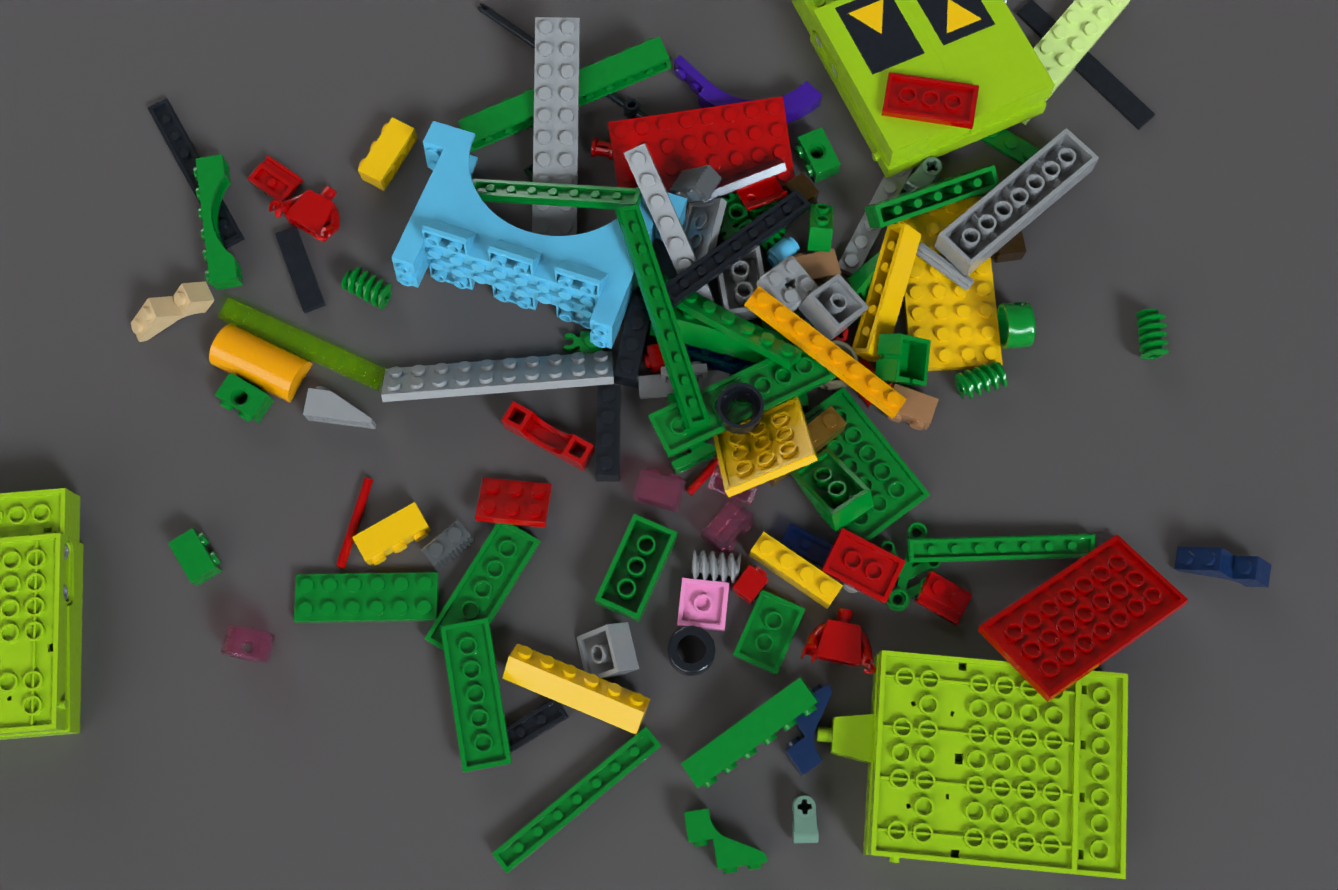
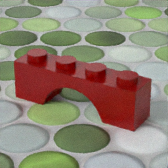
M514 401L501 420L505 429L583 472L595 453L593 444L574 434H567L552 427L540 419L534 412Z

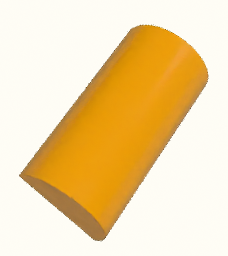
M228 324L219 331L209 352V361L213 366L228 373L231 372L244 381L289 403L313 365L311 362L233 324Z

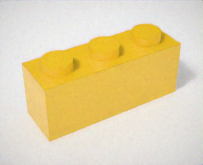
M392 117L383 126L377 141L371 144L367 157L363 158L359 163L358 172L362 180L385 191L418 140L415 128Z
M413 502L352 538L365 562L369 565H378L384 562L389 554L405 550L410 542L423 540L428 536V532L432 530L418 505Z

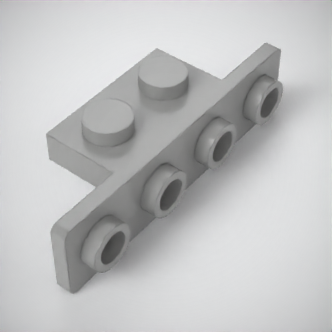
M691 362L700 390L730 376L729 370L707 371V363ZM666 366L661 367V374L638 377L639 396L641 399L667 397V394L674 393Z

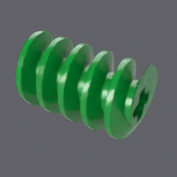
M360 266L356 267L355 270H349L342 279L341 288L348 290L350 294H356L358 298H363L365 302H371L372 306L383 310L390 301L392 283H388L384 287L385 280L383 278L376 282L377 275L373 274L369 278L370 272L365 270L362 273V267Z
M1145 309L1137 312L1136 318L1139 319L1137 321V327H1139L1137 333L1140 336L1138 342L1141 345L1139 347L1140 359L1152 360L1170 353L1169 349L1162 348L1169 344L1168 340H1162L1163 337L1168 336V332L1161 331V329L1167 327V323L1160 322L1166 319V315L1159 314L1157 309Z
M991 361L989 365L982 364L980 368L973 367L972 371L965 370L963 374L956 373L954 377L956 389L962 399H964V394L969 399H973V391L978 396H981L982 388L986 393H990V385H992L994 390H998L999 382L1003 387H1007L1005 370L996 361Z

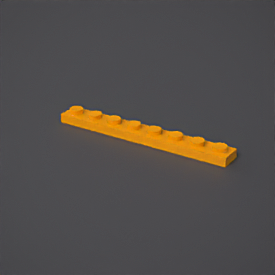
M760 286L757 287L744 304L750 311L893 419L907 400Z

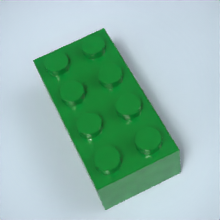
M633 514L595 598L596 604L640 623L678 538V532Z

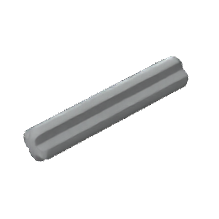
M924 243L919 244L916 253L918 257L962 289L967 291L974 282L969 276L965 277L953 264Z

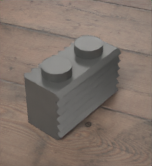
M710 165L684 170L679 174L677 181H674L675 184H672L670 191L675 195L687 198V203L703 201L710 198L721 181V176Z
M457 519L424 546L421 551L437 570H441L442 567H445V564H449V561L456 558V555H460V552L467 549V546H471V543H474V538Z

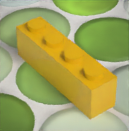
M765 532L762 533L750 550L749 556L826 609H828L843 587L842 584Z

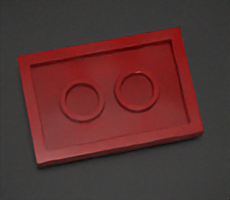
M483 477L475 520L479 522L546 528L552 484Z
M842 528L821 571L885 604L906 561Z

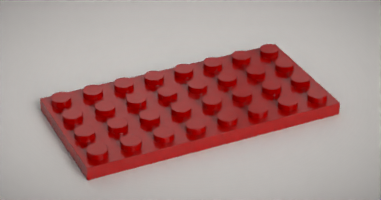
M783 96L608 122L618 187H638L624 152L644 143L648 147L667 192L671 194L673 193L670 191L672 184H675L674 181H677L681 171L710 165L721 176L722 180L780 158L785 162L787 169L775 175L780 186L785 187L786 183L795 178Z
M1117 534L982 623L978 631L1049 702L1185 606L1188 599Z

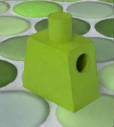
M874 715L833 717L831 728L817 727L816 741L830 742L831 754L869 763L871 762Z

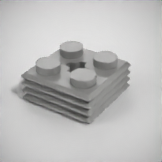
M790 255L762 275L756 282L757 287L760 286L791 311H795L810 293L819 288L793 255Z

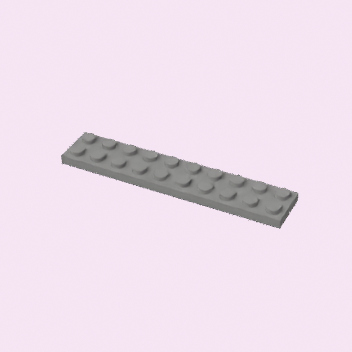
M535 17L533 182L578 185L580 18ZM532 204V233L549 236L577 235V207Z
M601 350L595 353L576 352L567 355L553 354L550 356H529L527 358H506L503 360L486 359L477 362L462 361L459 363H438L426 366H396L385 369L381 397L382 402L614 384L612 351Z

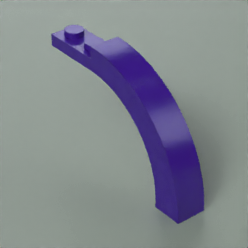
M681 55L674 60L675 75L681 81L684 80L689 84L690 89L698 95V105L702 108L754 101L734 97L721 91ZM807 81L794 91L783 96L787 124L803 118L820 106L822 94Z

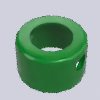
M1028 302L1001 303L997 310L1001 347L1003 349L1030 347L1035 340L1036 334L1035 315L1031 304Z

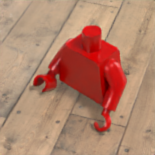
M325 186L320 195L312 190H307L305 193L283 202L278 200L270 202L269 212L275 211V217L280 218L282 213H285L284 215L291 225L297 226L300 230L324 243L340 229L339 210L335 203L332 202L337 192L329 186Z
M839 608L836 621L828 619L825 624H819L808 636L800 656L803 659L804 655H810L812 657L811 663L817 659L853 667H859L862 661L863 666L872 669L863 670L868 675L874 674L877 670L873 664L872 647L867 635L861 631L860 625L851 624L853 611L849 609Z

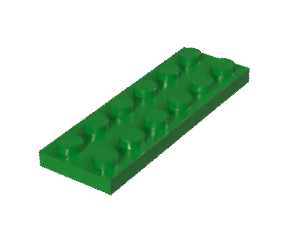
M496 523L424 639L444 651L440 626L489 618L491 624L541 541L512 524Z
M439 573L296 574L294 622L436 621L438 618Z
M489 618L440 626L463 773L512 764Z

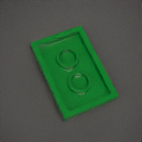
M761 590L733 656L777 676L805 608Z

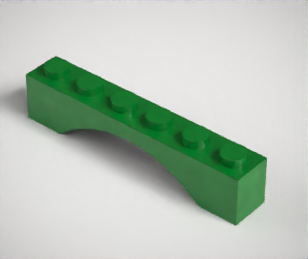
M222 154L196 158L194 176L199 185L196 188V195L201 203V208H198L200 220L203 221L201 237L206 246V249H203L204 260L208 264V270L205 271L206 280L216 290L243 286L241 265L226 250L218 228L220 204L231 184L229 163Z

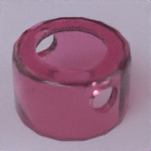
M227 625L221 654L251 662L268 663L276 635L257 629ZM243 644L251 646V653H246L243 650Z

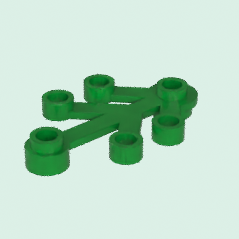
M915 522L908 528L907 536L909 539L925 538L927 536V528L924 524ZM918 530L920 537L913 536L912 531ZM884 541L881 544L880 548L882 549L884 545H890L892 549L890 553L898 557L893 542ZM906 551L904 558L906 562L899 574L897 586L894 585L886 602L887 606L897 612L905 610L909 605L910 598L920 594L919 592L926 577L919 584L906 590L908 580L928 570H936L941 562H937L936 566H931L929 562H922L912 567L913 563L907 562ZM894 596L901 598L900 604H896L893 601Z

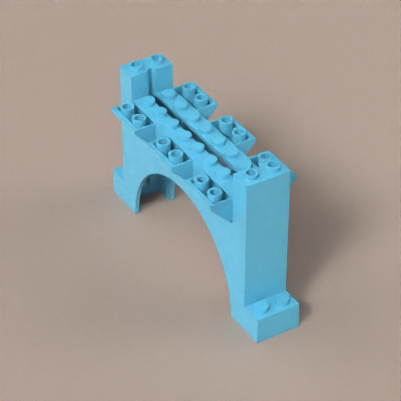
M433 121L423 140L427 168H430L433 172L391 257L397 281L404 286L418 288L429 266L430 276L438 282L454 284L460 289L467 288L473 290L475 282L492 285L493 297L502 302H511L521 308L536 310L538 301L543 304L555 305L557 317L565 322H575L587 329H591V343L600 348L607 347L612 349L630 304L633 290L635 291L637 286V277L618 219L599 229L569 236L536 234L507 223L487 207L473 185L472 179L478 157L470 155L475 133ZM668 193L683 227L687 198ZM642 197L639 207L653 245L655 238L663 240Z

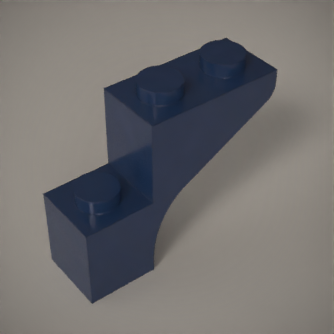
M1177 546L1174 569L1184 573L1235 581L1245 587L1269 588L1271 564L1259 556H1235L1222 547Z
M819 684L811 689L819 699V702L815 704L818 709L807 717L801 714L795 719L797 721L795 726L803 736V739L800 740L797 736L786 744L789 749L784 753L801 776L823 761L815 748L814 732L832 695V689L828 684L824 687Z

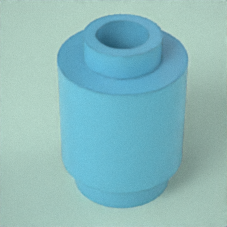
M792 237L782 238L767 251L768 257L766 259L772 267H775L790 255H796L800 247Z

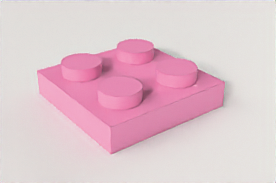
M682 578L677 626L693 625L703 629L725 631L729 583Z

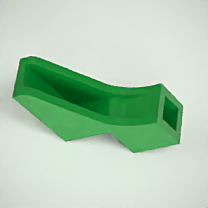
M709 808L684 812L688 843L693 842L694 847L709 845L708 840L713 839L717 870L722 869L723 874L738 872L737 867L746 865L748 870L762 868V863L767 862L766 854L763 851L722 836L711 822Z

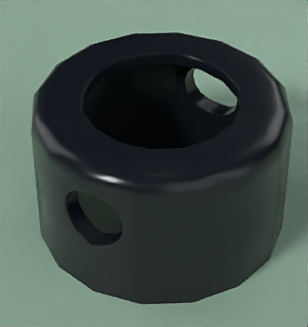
M737 382L728 385L721 391L717 399V417L725 430L733 434H746L759 426L763 418L764 400L756 387L748 383ZM737 399L748 401L754 410L751 421L744 425L730 422L726 415V408L729 403Z
M693 625L685 626L675 631L669 639L667 648L669 662L672 667L680 674L686 676H697L707 671L714 661L716 651L714 640L709 632ZM685 636H698L705 643V656L697 663H686L678 655V643Z

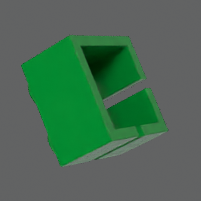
M901 333L879 334L877 355H880V359L876 361L875 375L888 383L893 382V384L903 386H926L931 340Z

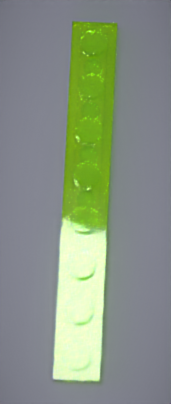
M229 297L217 316L226 323L233 324L379 392L383 384L385 370L387 369Z

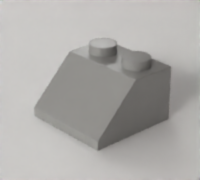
M839 273L810 293L798 307L811 324L830 341L842 333L869 308Z
M628 622L607 624L576 637L585 672L595 674L605 680L639 669Z

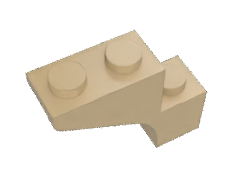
M206 281L182 283L173 296L148 298L131 322L132 331L136 334L138 341L143 342L151 339L186 316L206 313L215 301Z

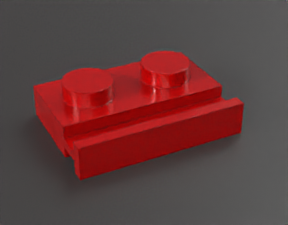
M269 155L247 178L251 184L280 202L289 200L297 191L300 183L304 182L301 177Z
M931 571L928 573L915 603L948 622L958 625L959 619L964 614L973 594Z

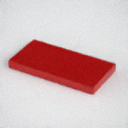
M889 72L882 116L972 129L979 85Z

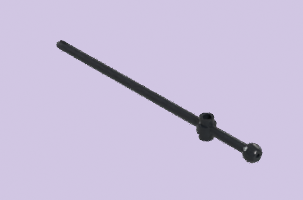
M480 3L478 10L535 49L534 37L485 4ZM615 92L605 96L623 108L624 115L628 119L649 116L641 110L640 103L634 98L625 100Z

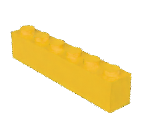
M891 224L887 226L865 301L869 308L861 315L852 348L856 355L867 361L876 362L877 359H880V355H877L879 334H893L922 235L907 224Z
M518 643L508 657L502 679L633 734H637L650 702V698L640 693L623 688L616 683H611L599 678L595 674L587 673L573 665L563 663L549 655H544Z

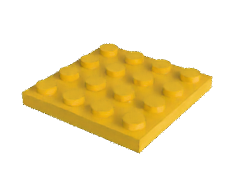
M797 396L764 412L759 426L752 432L733 434L725 431L713 437L723 485L728 497L818 461L802 406ZM751 419L748 420V421H746V422L741 423L740 425L747 424L748 422L751 421Z

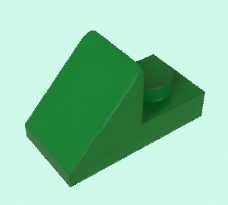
M702 442L689 448V454L684 452L673 458L674 461L671 462V468L676 476L716 456L715 445Z

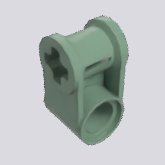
M935 157L926 158L905 182L903 190L909 192L935 183L942 169L941 161Z
M799 795L792 802L793 844L818 843L819 832L815 801L807 795ZM803 799H805L806 803L810 804V808L806 809L804 814L801 809L797 808L798 804H802Z

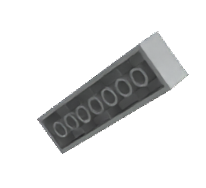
M1066 128L939 233L934 247L967 277L1093 170L1099 157Z

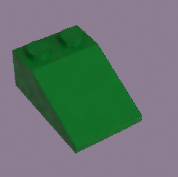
M827 448L816 455L818 461L792 471L791 476L820 516L837 532L874 507L871 490Z

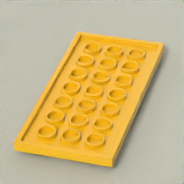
M969 197L897 222L896 224H907L922 234L919 244L924 243L950 262L934 247L939 233L983 197ZM917 255L915 256L903 298L907 335L931 340L928 371L980 368L982 364L989 365L991 361H996L1003 365L991 257L968 275L974 282L966 291Z

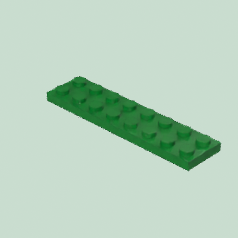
M803 350L801 358L789 370L767 358L700 390L710 423L707 425L686 430L677 402L648 415V418L668 458L727 431L719 423L717 417V399L721 391L728 385L740 382L756 387L763 397L764 412L835 379L836 375ZM737 399L729 403L726 408V415L730 422L741 424L753 418L754 410L748 401Z

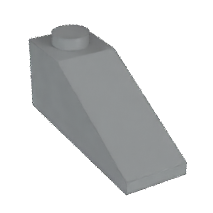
M317 386L316 389L308 388L303 415L308 421L376 429V423L372 418L330 391L329 388Z

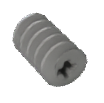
M694 549L691 571L694 579H697L699 574L702 573L703 580H707L709 574H711L713 581H716L718 576L721 575L722 582H725L727 577L730 576L731 582L735 583L737 577H739L741 554H739L737 560L734 559L733 553H730L728 558L725 559L724 552H720L718 558H716L714 551H711L709 556L706 557L705 550H702L700 555L697 556Z

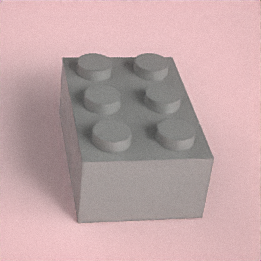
M760 246L717 276L721 306L745 320L760 319V317L744 306L757 289L756 282L764 275Z

